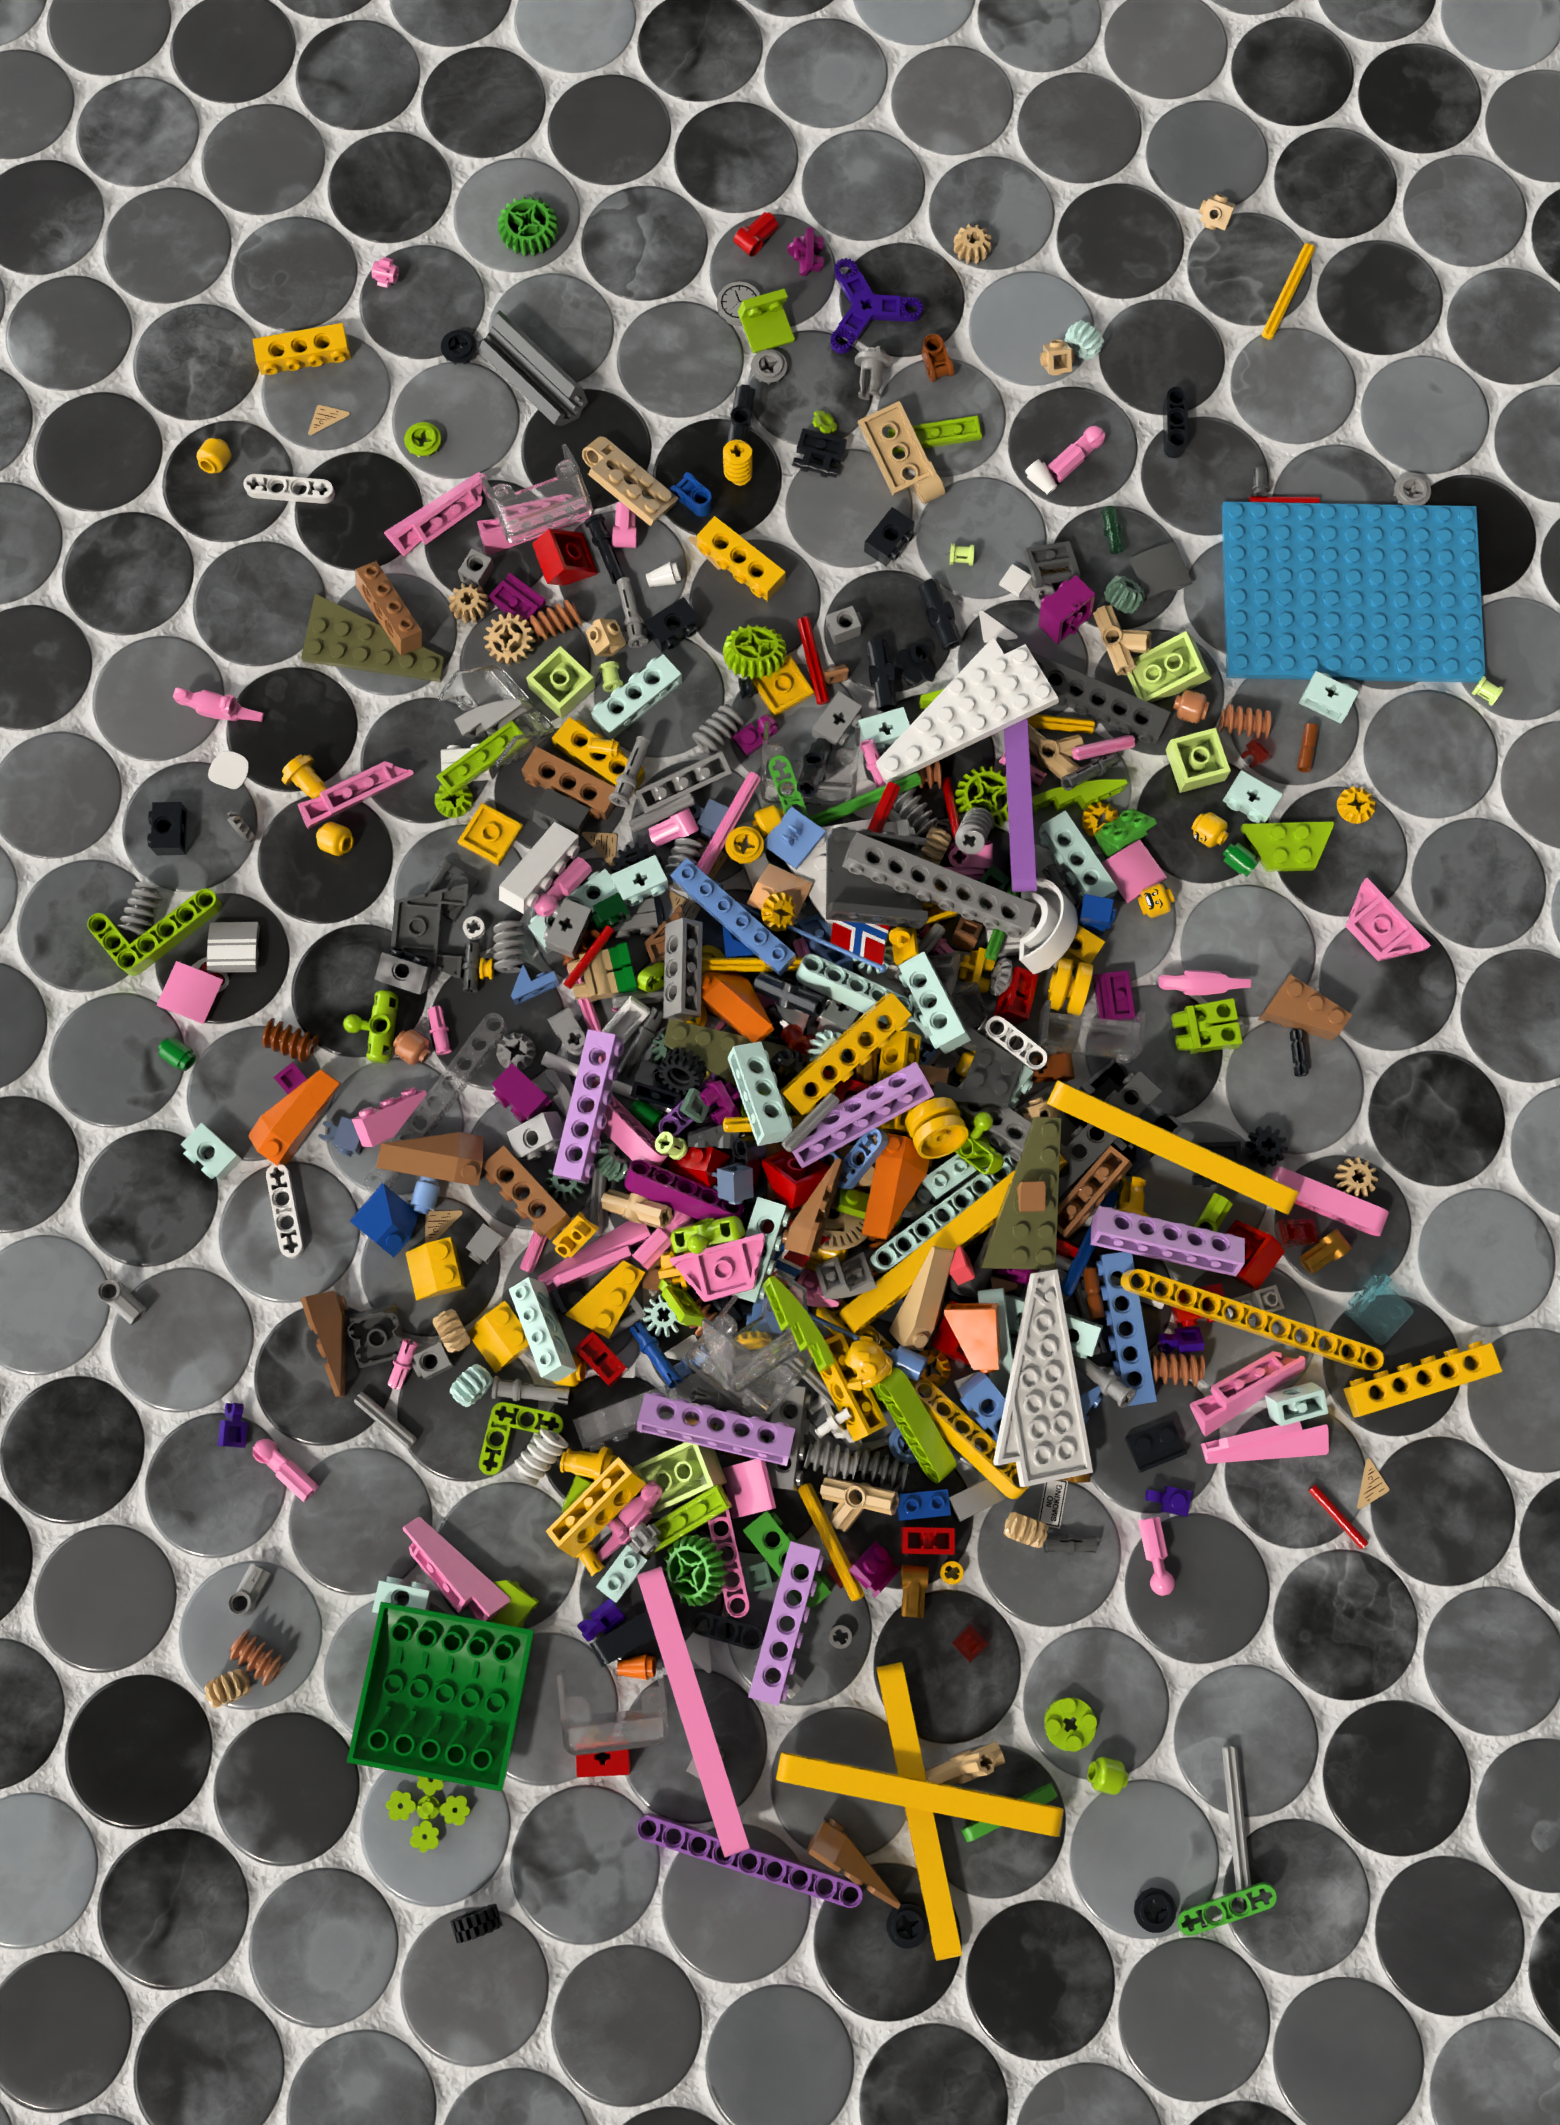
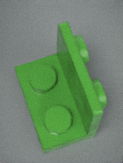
M1129 809L1122 812L1120 817L1114 821L1104 824L1099 831L1094 833V836L1104 857L1108 859L1147 835L1146 831L1156 825L1157 822L1146 814L1135 809Z

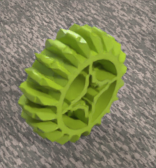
M749 624L746 628L739 626L737 631H732L731 635L727 636L723 646L724 660L728 670H733L734 675L741 674L742 679L747 676L751 680L754 677H759L762 680L763 676L771 678L772 673H778L779 669L783 668L787 654L785 640L782 639L781 634H777L775 629L769 630L767 625L763 628L759 627L758 624L756 627H751Z
M982 766L979 773L973 768L970 773L971 776L965 774L963 776L964 781H959L957 786L959 789L955 791V796L958 797L955 800L956 806H961L958 809V813L964 814L973 808H984L992 814L994 820L992 829H994L995 823L1001 827L1004 824L1003 820L1009 822L1006 776H1002V769H999L997 773L993 772V766L989 768V771H985V768ZM987 783H991V784H994V785H996V786H995V787H991V786L987 785ZM976 785L978 795L972 801H969L968 792ZM983 795L990 796L991 801H987V798L984 800ZM1005 795L1006 804L1001 810H998L996 801L1000 799V796Z

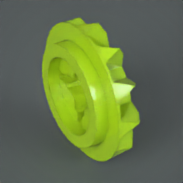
M419 422L408 428L404 436V443L410 454H415L418 458L420 456H427L429 458V455L433 452L437 453V448L441 445V435L434 425L427 422ZM426 434V439L428 442H424L422 447H420V443L418 440H422V438Z
M440 785L439 790L435 793L437 810L449 818H458L465 815L473 803V796L468 786H465L455 794V796H460V798L456 799L457 803L456 807H454L451 801H447V799H450V794Z

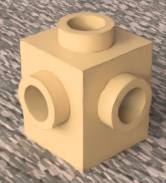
M1210 195L1208 201L1203 200L1199 214H1202L1200 221L1204 222L1203 226L1206 228L1225 230L1236 204L1228 202V198L1224 195ZM1213 210H1217L1219 214H1215Z
M1061 339L1051 340L1050 344H1043V352L1040 353V363L1050 375H1062L1066 372H1072V362H1074L1073 348Z
M599 618L585 631L595 656L612 657L626 645L616 620Z
M1043 1097L1029 1100V1105L1022 1107V1117L1031 1123L1034 1117H1040L1042 1111L1045 1117H1059L1060 1114L1059 1110L1047 1104L1048 1100H1043Z

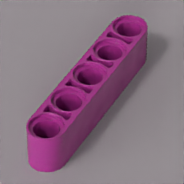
M636 1159L629 1165L624 1185L635 1194L669 1206L700 1221L707 1218H714L716 1220L730 1216H737L741 1219L744 1210L743 1204H729L727 1200L718 1198V1191L644 1160Z

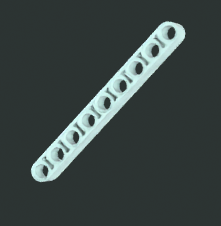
M1009 1153L1003 1156L1004 1163L999 1170L1003 1175V1179L1013 1172L1017 1165ZM980 1173L876 1250L870 1258L871 1268L878 1273L890 1270L1003 1179L996 1178L994 1174ZM975 1183L983 1186L984 1193L976 1191ZM956 1197L964 1200L965 1208L957 1205ZM937 1211L945 1214L946 1222H942L937 1218ZM917 1226L925 1227L927 1236H921L917 1231ZM898 1240H904L907 1243V1251H903L898 1247ZM879 1254H883L888 1258V1265H882L879 1262Z

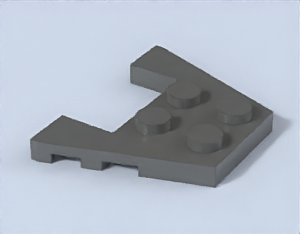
M461 884L451 888L395 900L391 947L403 949L405 954L410 956H424L428 958V962L434 963L433 968L450 974L455 978H462L464 957L440 955L439 948L443 904L468 906L470 884Z
M963 1023L971 1041L960 1047L975 1051L963 1087L960 1089L937 1081L933 1090L934 1096L930 1099L939 1097L950 1098L957 1106L961 1104H974L975 1107L1008 1108L1023 1063Z

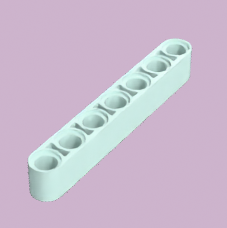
M807 954L803 957L796 972L798 982L862 1013H866L886 993H893L912 1014L907 1019L908 1025L901 1031L918 1034L921 1036L922 1041L933 1046L929 1038L932 1032L929 1027L925 1029L919 1019V1015L922 1014L920 1008L915 1009L909 998L815 954ZM882 1015L878 1019L879 1021L888 1024L887 1018ZM947 1020L940 1022L938 1028L944 1027L947 1024Z

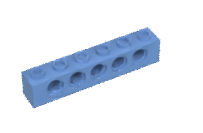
M688 858L670 875L674 883L780 977L795 962L797 958L793 951Z
M1127 1252L1099 1255L1100 1260L1096 1261V1268L1098 1269V1276H1103L1104 1285L1100 1286L1102 1300L1107 1301L1108 1310L1105 1311V1322L1107 1326L1111 1325L1112 1335L1108 1336L1110 1350H1115L1116 1361H1112L1114 1375L1119 1376L1120 1382L1128 1388L1132 1387L1136 1391L1134 1399L1128 1406L1157 1402L1139 1295L1124 1290L1121 1284L1118 1286L1114 1285L1110 1280L1111 1274L1115 1271H1119L1123 1275L1124 1272L1135 1269L1133 1256ZM1136 1274L1131 1278V1283L1134 1287H1137ZM1119 1296H1123L1127 1300V1307L1121 1311L1115 1307V1300ZM1123 1321H1128L1132 1329L1128 1335L1123 1336L1119 1332V1325ZM1132 1346L1136 1351V1355L1132 1360L1127 1361L1123 1357V1351L1126 1347ZM1136 1371L1140 1376L1138 1384L1131 1386L1127 1382V1376L1130 1372Z

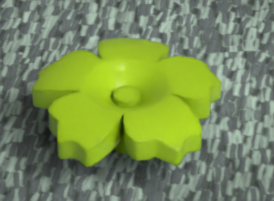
M820 410L813 413L815 415L812 422L814 427H818L820 431L828 435L830 432L837 430V424L834 422L831 414L828 412L825 414L824 411Z

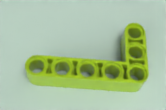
M201 889L131 944L117 926L102 913L93 914L88 919L87 927L124 972L131 976H137L218 914L222 908V902L211 889ZM213 898L209 906H203L205 900ZM194 913L190 921H184L187 914ZM106 922L105 928L97 931L98 926ZM174 928L173 934L166 937V931ZM117 940H121L120 945L117 948L112 949L113 943ZM155 943L154 948L146 952L148 944ZM135 958L134 964L126 967L127 961Z
M892 1367L891 1375L885 1377L874 1387L869 1388L875 1400L883 1401L925 1475L932 1482L940 1483L956 1468L957 1463L906 1374L899 1368Z

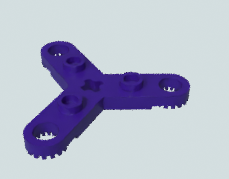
M842 258L835 264V278L851 304V308L831 335L830 344L835 352L840 354L849 352L872 320L914 322L922 316L923 305L918 298L875 295L872 293L854 261H851L850 258ZM848 267L852 272L844 275L843 273L841 274L840 269ZM870 304V308L862 309L863 305ZM907 306H915L917 311L909 314L905 308ZM844 337L848 342L841 346L836 343V339Z

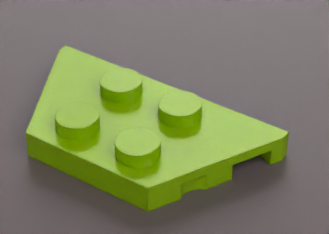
M1334 821L1242 824L1241 831L1248 837L1252 844L1251 848L1259 856L1260 863L1266 872L1312 871L1318 864L1333 829Z

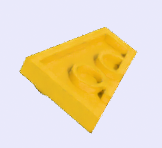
M623 1260L572 1307L565 1316L610 1339L646 1273Z

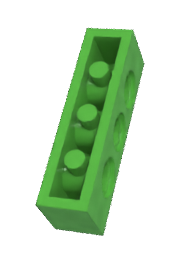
M766 1511L743 1531L781 1578L784 1567L781 1562L782 1555L788 1552L790 1541H798L790 1532L786 1535L782 1531L780 1526L783 1525V1522L775 1512L769 1514ZM769 1532H776L780 1536V1543L776 1547H770L765 1542V1537ZM798 1564L794 1568V1575L797 1578L801 1573H809L808 1567L804 1564ZM816 1572L814 1573L813 1581H817L813 1597L808 1596L806 1606L810 1607V1610L831 1594L828 1588L832 1584L823 1573L819 1576ZM791 1590V1593L800 1603L802 1600L801 1593L797 1590Z

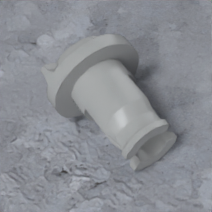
M880 346L876 348L868 347L862 349L855 356V364L861 367L859 381L861 389L858 397L869 401L870 395H874L879 400L881 398L879 392L882 385L883 369L890 367L891 357L884 350L880 349Z

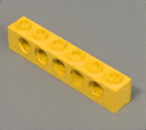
M886 993L783 1087L779 1094L783 1095L786 1103L797 1115H808L817 1106L816 1103L822 1097L825 1098L829 1093L833 1094L836 1088L834 1086L841 1080L845 1082L854 1074L853 1069L859 1063L864 1065L873 1056L871 1052L874 1049L884 1047L891 1040L889 1036L895 1030L899 1032L909 1023L907 1019L912 1014L893 993ZM882 1015L888 1021L885 1029H881L878 1025V1019ZM863 1032H866L870 1037V1041L866 1046L860 1043V1035ZM845 1049L850 1050L852 1054L851 1060L847 1063L841 1057ZM828 1065L833 1069V1076L830 1079H826L823 1075V1070ZM809 1082H812L815 1086V1092L812 1096H808L805 1093V1086Z
M1481 1340L1468 1344V1350L1460 1352L1458 1348L1443 1352L1445 1357L1437 1360L1435 1355L1420 1359L1421 1365L1413 1367L1410 1362L1398 1366V1372L1389 1374L1388 1370L1373 1374L1374 1379L1365 1382L1364 1377L1350 1381L1351 1386L1343 1390L1353 1418L1502 1372L1492 1343L1483 1345ZM1466 1357H1469L1473 1362L1471 1370L1464 1364ZM1442 1364L1447 1365L1450 1370L1448 1377L1441 1373ZM1419 1371L1423 1372L1426 1376L1424 1385L1417 1379ZM1395 1379H1399L1403 1384L1401 1392L1395 1390L1393 1386ZM1372 1386L1379 1390L1378 1399H1374L1370 1395V1388Z

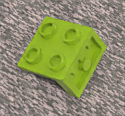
M785 288L745 299L737 311L754 354L793 343L795 340L783 308L788 298Z

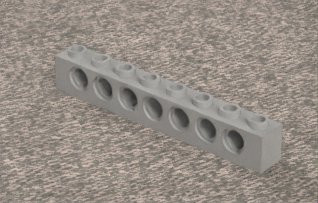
M858 832L850 841L842 867L847 868L853 874L864 875L871 878L875 883H884L893 887L898 892L909 893L916 896L920 901L934 903L945 911L956 912L965 919L976 920L983 923L987 928L1001 930L1013 938H1022L1029 931L1036 909V904ZM867 857L872 858L875 861V864L870 863ZM890 867H894L898 873L893 872ZM912 876L918 877L920 882L915 881ZM935 885H939L943 891H939ZM958 894H961L965 900L960 899ZM980 903L985 904L987 909H984ZM1002 912H1006L1009 918L1005 917Z

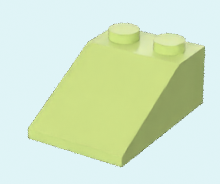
M1187 631L1154 647L1148 653H1143L1134 658L1136 668L1127 674L1137 698L1149 703L1182 693L1185 690H1190L1211 679L1197 644Z
M687 1442L634 1466V1469L647 1484L649 1481L654 1480L663 1489L662 1496L656 1502L652 1514L697 1497L717 1484L722 1486L727 1483L715 1450Z

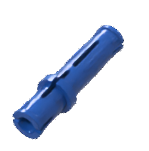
M635 1323L639 1331L634 1326L629 1331L639 1343V1349L648 1356L667 1383V1386L670 1389L675 1388L677 1385L673 1379L680 1384L682 1377L658 1346L659 1341L651 1336L644 1323Z

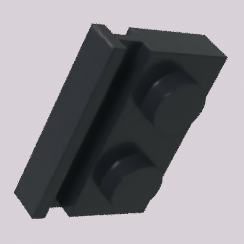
M1173 1419L1125 1438L1139 1473L1187 1454Z

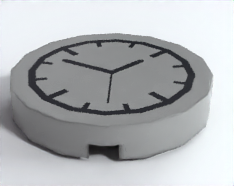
M738 281L726 285L719 292L717 298L719 315L730 325L742 326L737 312L742 301L760 296V293L754 286L746 282Z

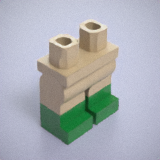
M627 943L617 944V947L600 950L582 974L584 975L585 982L573 986L575 1000L589 998L590 1002L612 998L614 994L637 991ZM586 953L580 954V959L567 963L569 974H571Z

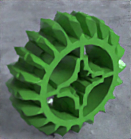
M522 195L519 201L514 198L513 204L506 203V209H501V216L498 217V233L500 234L501 241L506 243L508 250L513 248L515 254L522 251L524 257L527 252H531L534 257L535 251L543 253V247L550 249V242H555V235H558V218H556L553 208H550L549 203H543L541 197L535 201L532 195L529 199H525ZM538 218L542 219L545 222V226L540 224ZM512 226L516 227L518 234L514 233L511 230Z
M701 1535L684 1536L673 1542V1546L667 1549L669 1555L663 1558L667 1565L662 1569L667 1571L665 1580L670 1583L668 1589L674 1590L673 1598H680V1603H688L689 1606H703L717 1599V1595L723 1592L721 1586L727 1583L723 1576L728 1573L724 1570L723 1565L727 1561L721 1559L723 1551H716L717 1543H710V1538H702Z

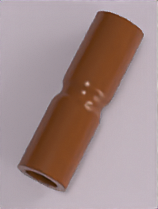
M1307 723L1304 726L1301 742L1302 748L1300 749L1297 770L1307 773L1312 768L1314 748L1319 726L1313 723Z
M1084 1269L1083 1277L1085 1290L1088 1294L1087 1302L1090 1320L1105 1318L1102 1295L1100 1294L1098 1269Z

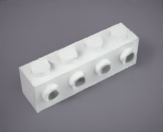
M554 822L500 884L499 900L523 914L529 907H534L543 890L547 891L555 876L562 874L566 863L577 856L580 850L578 846L579 835Z

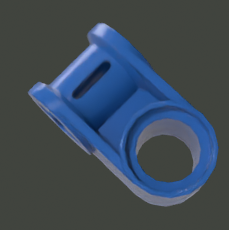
M686 472L683 475L684 478L676 486L672 485L670 487V491L679 498L678 501L680 503H683L695 515L700 517L709 515L713 508L711 492L698 482L692 474ZM701 500H705V501H706L705 503H702V504H701V503H697L698 501H701Z

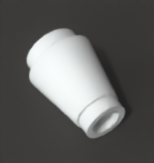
M1039 459L1025 470V473L1028 475L1027 478L1047 495L1058 486L1045 462L1042 463Z
M668 562L646 574L649 587L676 585L678 581H682L676 562L672 564Z

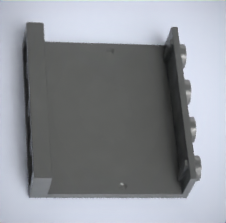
M846 827L832 828L826 837V920L921 929L928 921V911H922V901L918 900L916 896L898 892L893 887L884 883H875L871 878L864 875L853 874L847 868L842 867L850 841L857 832L922 858L921 849L926 844L927 838H920L915 834L906 836L896 835L894 832L874 833L868 829L856 831L849 830ZM867 857L870 863L875 864V861L872 858ZM890 867L893 872L898 873L894 867ZM912 876L915 881L920 882L918 877Z

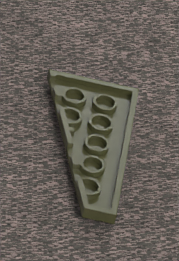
M315 594L301 656L303 662L441 682L445 664L443 656L423 646L401 656L382 626Z
M669 1019L663 1045L672 1050L678 1048L680 1051L681 1048H686L688 1053L690 1050L693 1051L692 1055L696 1056L698 1054L701 1057L699 1061L704 1060V1067H707L708 1072L720 1077L726 1083L730 1082L733 1087H737L728 1056L733 1046L752 1042L741 1035ZM762 1041L764 1050L769 1054V1065L772 1058L778 1052L785 1049L799 1051L807 1059V1065L811 1063L809 1060L813 1054H809L805 1050ZM794 1063L790 1066L781 1065L786 1071L785 1075L789 1072L796 1074L795 1069L792 1067ZM791 1108L790 1115H797Z
M1060 1117L1033 1118L1024 1143L1022 1155L1015 1167L1014 1177L1008 1186L996 1219L997 1223L992 1237L989 1238L985 1256L979 1265L980 1268L1055 1270L1061 1140ZM1045 1181V1211L1019 1212L1018 1185L1021 1182Z

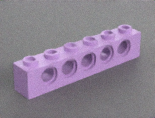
M589 1029L587 1031L553 1171L555 1176L589 1184V1179L594 1175L595 1154L600 1150L601 1140L599 1138L601 1129H604L607 1117L605 1113L607 1105H610L612 1100L611 1088L613 1081L618 1076V1059L622 1056L624 1050L623 1039L616 1034ZM606 1053L605 1061L598 1064L599 1057ZM600 1077V1084L593 1088V1081ZM594 1101L593 1110L587 1112V1105ZM588 1125V1133L582 1137L581 1130L584 1126ZM582 1149L583 1155L580 1160L576 1161L575 1154Z
M914 1062L838 1104L792 1151L801 1168L808 1166L934 1096L918 1064Z
M1099 1206L1092 1218L1090 1245L1231 1276H1237L1245 1264V1238L1232 1234H1223L1209 1229L1187 1226L1183 1223L1146 1217L1133 1212L1128 1213L1115 1210L1110 1207Z
M645 1393L637 1421V1431L785 1466L788 1463L795 1428L783 1422L770 1423L758 1416L749 1418L741 1416L738 1412L732 1410L724 1412L706 1404L701 1406L694 1405L685 1399H668L660 1393ZM663 1412H669L673 1415V1417L670 1419H664L660 1416V1414ZM687 1418H694L698 1423L690 1425L685 1420ZM712 1424H720L723 1429L715 1431L710 1426ZM742 1429L745 1430L748 1433V1435L740 1437L735 1433V1431ZM768 1435L773 1441L766 1443L760 1437Z
M790 1541L748 1695L749 1698L779 1706L780 1700H786L789 1685L785 1684L787 1674L792 1675L796 1659L792 1658L794 1647L799 1649L803 1633L799 1632L801 1622L806 1623L810 1607L806 1606L808 1596L813 1597L817 1581H813L815 1570H821L824 1556L819 1555L821 1549ZM798 1564H804L809 1569V1574L804 1579H798L794 1575V1568ZM797 1590L801 1593L802 1600L799 1604L793 1605L788 1602L787 1593L789 1591ZM784 1616H791L795 1621L794 1628L791 1630L782 1629L780 1619ZM776 1642H784L787 1645L788 1652L784 1656H777L773 1652V1645ZM768 1669H778L781 1678L777 1682H770L766 1678V1671Z

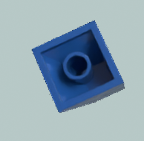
M381 1183L351 1218L350 1222L394 1258L410 1240L419 1213L415 1212L409 1204L384 1183Z

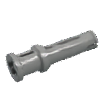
M623 577L616 581L625 615L623 626L628 632V646L630 648H640L648 644L649 640L644 634V620L638 613L631 579Z
M643 736L636 738L623 774L617 777L616 788L609 796V800L617 806L628 807L631 793L637 787L636 778L651 745V741Z
M1073 1355L1075 1368L1100 1386L1102 1394L1105 1396L1109 1395L1116 1400L1120 1408H1125L1132 1402L1136 1394L1135 1389L1132 1387L1128 1388L1119 1381L1120 1379L1117 1375H1109L1090 1359Z
M495 1376L492 1387V1399L505 1397L518 1401L522 1398L568 1404L570 1388L523 1383L522 1380L517 1378L515 1381L503 1380L499 1376Z

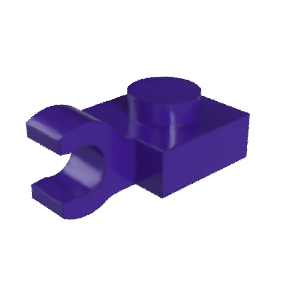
M1199 1327L1174 1329V1334L1162 1333L1158 1335L1160 1341L1158 1345L1159 1353L1164 1352V1354H1168L1175 1348H1178L1179 1353L1204 1351V1340Z
M225 1404L227 1420H220L218 1446L245 1448L248 1422H241L244 1409L243 1404Z
M1165 1486L1164 1493L1146 1490L1145 1500L1162 1504L1161 1512L1188 1517L1192 1491Z
M609 1598L590 1613L591 1620L585 1619L577 1627L582 1632V1636L589 1642L600 1631H603L605 1634L610 1632L623 1622L626 1617L614 1601Z

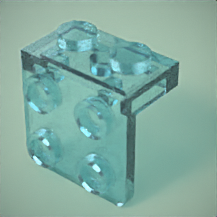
M1385 1273L1379 1276L1374 1274L1364 1284L1366 1289L1361 1294L1357 1292L1348 1301L1350 1306L1344 1311L1379 1345L1386 1344L1414 1312L1413 1308L1388 1286L1392 1279Z

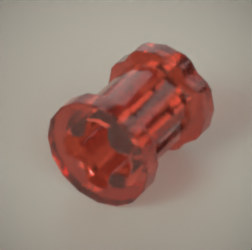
M790 1024L782 1030L781 1039L785 1044L789 1045L790 1049L797 1050L802 1054H805L810 1049V1040L802 1034L800 1026Z

